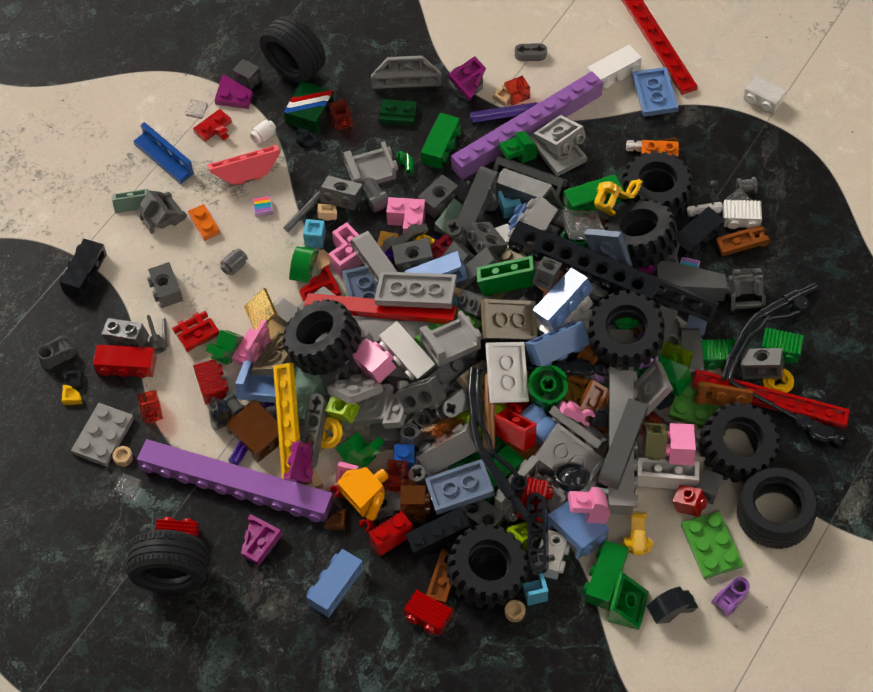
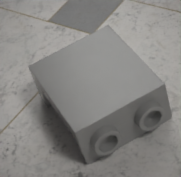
M385 141L381 142L380 149L352 156L351 151L343 152L344 162L352 182L362 183L366 178H374L376 183L379 184L396 179L398 166L396 160H392L391 148L386 146Z
M462 311L458 312L457 320L430 331L427 325L419 328L420 341L439 367L481 349L480 340L482 335L478 329L474 328L470 317L465 316Z

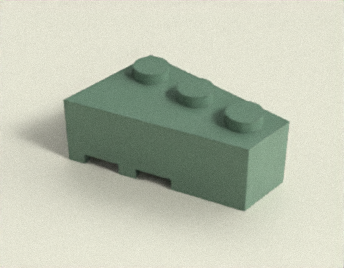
M294 363L299 426L304 427L310 397L315 393L325 395L326 397L329 394L326 393L319 374L310 375L309 373H304ZM317 401L316 405H320L321 401ZM317 417L313 418L312 420L313 428L316 426V423L318 421Z

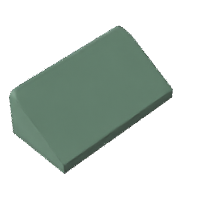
M149 189L113 194L112 202L115 213L133 211L140 208V203Z
M453 199L434 224L436 232L443 236L448 234L445 230V225L452 219L457 220L463 207L459 201Z

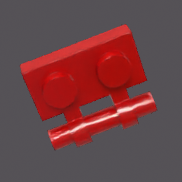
M206 311L197 312L192 315L193 317L186 321L182 320L177 323L178 325L172 327L174 334L181 332L177 337L186 352L219 335L218 328L212 319L208 318Z

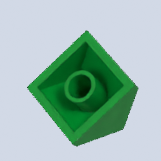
M623 572L619 573L609 610L608 622L637 630L641 626L649 591Z

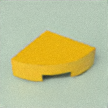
M63 385L62 404H82L81 395L71 386Z

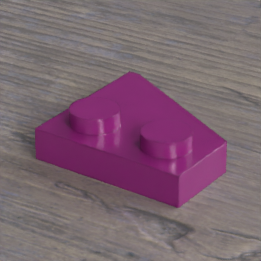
M474 56L450 72L448 78L470 101L486 68Z
M222 74L214 100L215 105L249 109L253 92Z
M301 441L292 443L291 455L287 462L290 465L289 473L284 474V480L303 484L313 483L312 449L310 443Z
M250 514L248 517V531H245V542L242 546L241 554L245 559L260 565L283 533L280 529Z

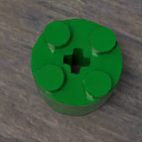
M539 366L531 373L528 380V396L530 402L537 407L549 411L553 406L559 405L566 396L568 390L567 377L557 366Z

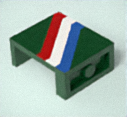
M301 81L284 110L285 123L318 133L320 129V116L327 104H334L333 91Z

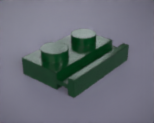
M382 99L379 123L414 126L417 102Z

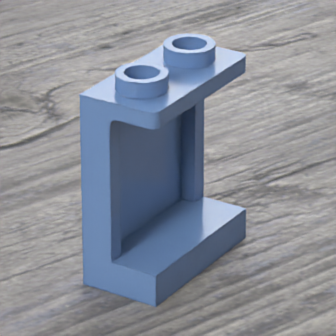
M244 360L235 383L236 399L276 403L274 375L254 376L250 371L252 361Z
M569 501L548 514V530L555 528L577 550L575 554L577 559L583 555L585 557L588 556L597 545L602 546L605 540L608 539L606 536L610 528L606 524L586 523L584 513H571Z

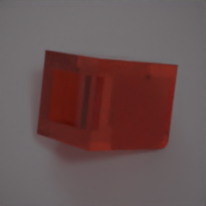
M523 75L504 83L505 88L510 94V104L512 106L530 99V86Z
M388 460L389 479L385 481V491L401 492V485H407L409 482L408 461Z

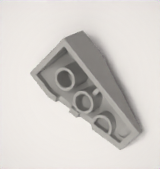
M363 316L354 317L361 329L360 343L367 338L372 343L376 341L379 344V335L396 321L415 341V337L420 334L419 328L432 324L419 321Z

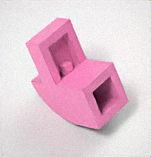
M591 487L589 492L569 491L568 501L571 513H584L586 523L606 524L610 516L606 493L602 489Z

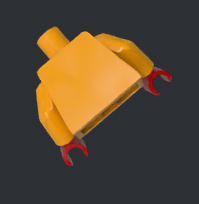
M367 467L347 470L339 479L337 485L330 487V491L336 492L334 494L336 498L344 496L362 517L366 516V519L359 522V526L364 528L367 523L366 531L369 532L375 527L372 520H375L385 497L382 483L389 479V476L384 469H380L374 475Z

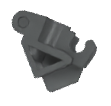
M149 190L140 203L141 207L137 209V216L141 221L146 220L147 229L151 234L155 232V227L164 229L169 225L175 226L187 217L185 211H182L172 199L170 192L162 193ZM165 203H167L172 210H169L166 207Z
M761 268L732 270V275L728 276L727 281L730 284L728 294L730 311H735V309H762L766 307V295L763 289ZM741 294L758 295L760 300L735 302L736 297L741 296Z

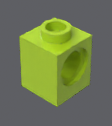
M331 395L324 411L330 417L338 419V421L352 424L360 406L357 403L350 404Z

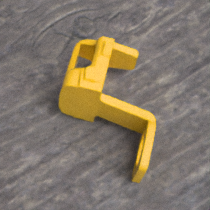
M640 179L632 180L626 192L622 191V188L613 182L599 183L597 187L598 193L594 201L596 208L609 216H614L616 212L612 208L617 197L622 199L634 198L638 194L643 181ZM636 185V188L631 193L632 188ZM611 193L608 203L603 204L607 194Z
M633 511V515H627L631 517L630 536H622L621 545L629 548L628 553L642 556L649 553L653 547L652 538H647L645 532V517H648V513Z

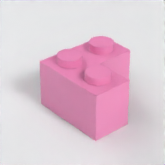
M388 197L387 225L403 226L404 234L408 231L407 228L409 226L424 224L426 213L425 200Z
M348 223L332 232L333 242L337 248L329 253L330 267L341 278L343 277V270L357 268L363 264L350 242V239L359 234Z
M366 338L358 345L357 352L353 353V360L362 373L377 383H381L397 368L392 362L394 360L393 356L387 350L383 352L382 347L376 341L372 343Z
M670 423L669 431H667L666 457L663 459L669 460V464L694 466L696 451L694 424Z

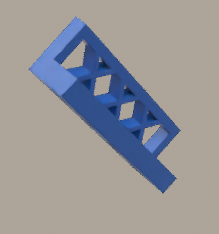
M143 122L141 124L143 134L134 140V145L180 184L194 174L191 160L147 123Z

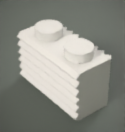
M755 75L745 88L743 98L748 103L756 104V106H759L764 111L774 114L784 101L786 90Z
M724 200L722 217L725 219L724 227L730 229L738 227L749 229L760 226L762 222L761 201Z

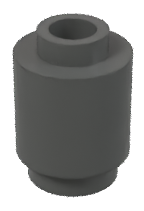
M238 248L230 252L220 262V268L226 275H234L246 264L248 257L244 251Z

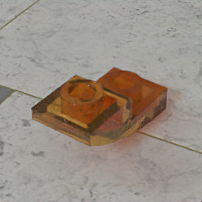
M458 418L444 419L424 427L422 433L429 434L433 438L442 437L444 433L452 432V429L457 425H464V420Z

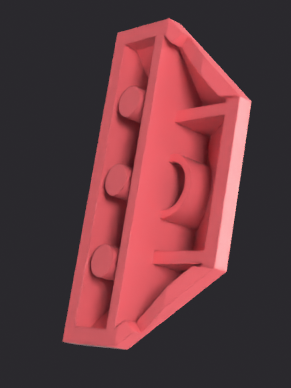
M273 145L207 165L210 173L231 184L241 185L246 183L247 180H258L267 175L278 158L280 150L277 145Z

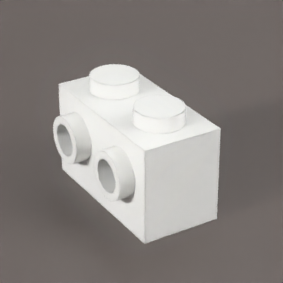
M548 530L549 568L544 573V576L557 580L559 573L563 574L566 561H563L564 555L569 554L571 544L559 532ZM541 539L539 548L543 546V539ZM537 553L538 563H535L534 566L540 569V565H543V562L540 561L539 553Z

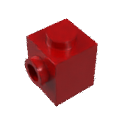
M679 485L672 500L677 512L700 517L702 510L707 505V499L702 489Z

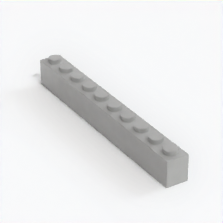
M610 329L609 336L619 343L630 344L637 341V338L633 337V330ZM610 362L608 451L628 399L637 400V388H634V383H637V371H634V366L629 367V370H623L622 366H618L615 369L611 367ZM636 441L618 490L608 487L610 514L633 515L634 507H638V495H634V489L638 488V477H634V471L638 469V459H634V453H637L638 441Z

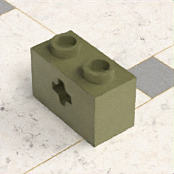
M644 423L642 447L645 457H648L650 460L665 458L667 446L665 425Z

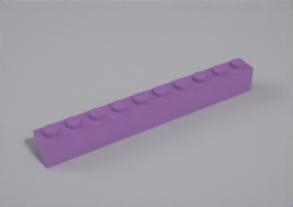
M591 71L451 155V169L461 180L477 172L481 166L485 167L495 161L497 156H503L499 149V143L514 138L516 132L525 131L531 135L559 115L567 117L602 96L603 81Z
M146 439L137 458L138 464L144 472L158 473L164 478L172 477L184 484L192 483L201 489L209 488L222 495H233L239 500L247 499L256 505L261 506L264 504L276 511L284 510L297 517L305 516L314 522H326L334 503L331 492L287 481L283 478Z

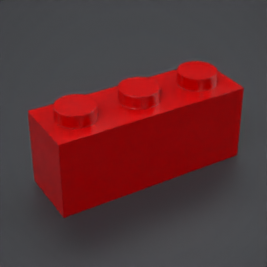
M97 345L93 366L96 374L102 376L118 375L120 377L137 376L139 378L153 377L157 357L154 348Z

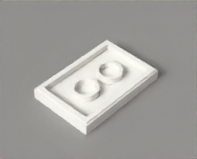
M524 342L486 343L490 403L529 402Z

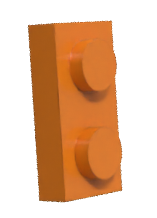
M205 204L188 211L189 217L204 241L220 234V229Z

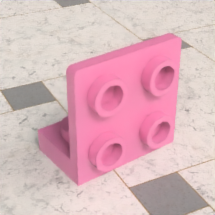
M263 319L256 330L251 328L248 330L232 356L233 362L243 365L244 360L252 361L253 367L271 341L266 320Z

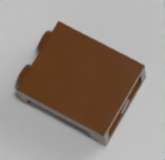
M256 400L251 404L245 405L241 412L230 417L227 423H225L227 432L230 435L233 434L252 453V457L257 463L279 447L278 422Z

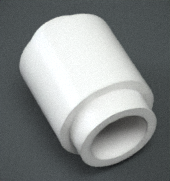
M265 119L252 129V132L249 134L250 138L257 145L263 144L276 134V126L272 121Z

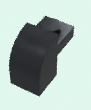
M681 586L665 591L646 606L656 624L670 623L680 613L694 612L698 608L693 595L689 590H682Z

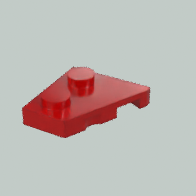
M328 265L324 266L323 271L317 277L314 276L310 283L299 291L303 302L306 300L308 293H315L323 286L333 294L341 296V292Z

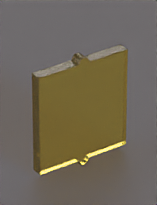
M266 288L253 295L252 299L244 306L254 330L258 328L263 319L267 321L268 325L269 321L277 315Z

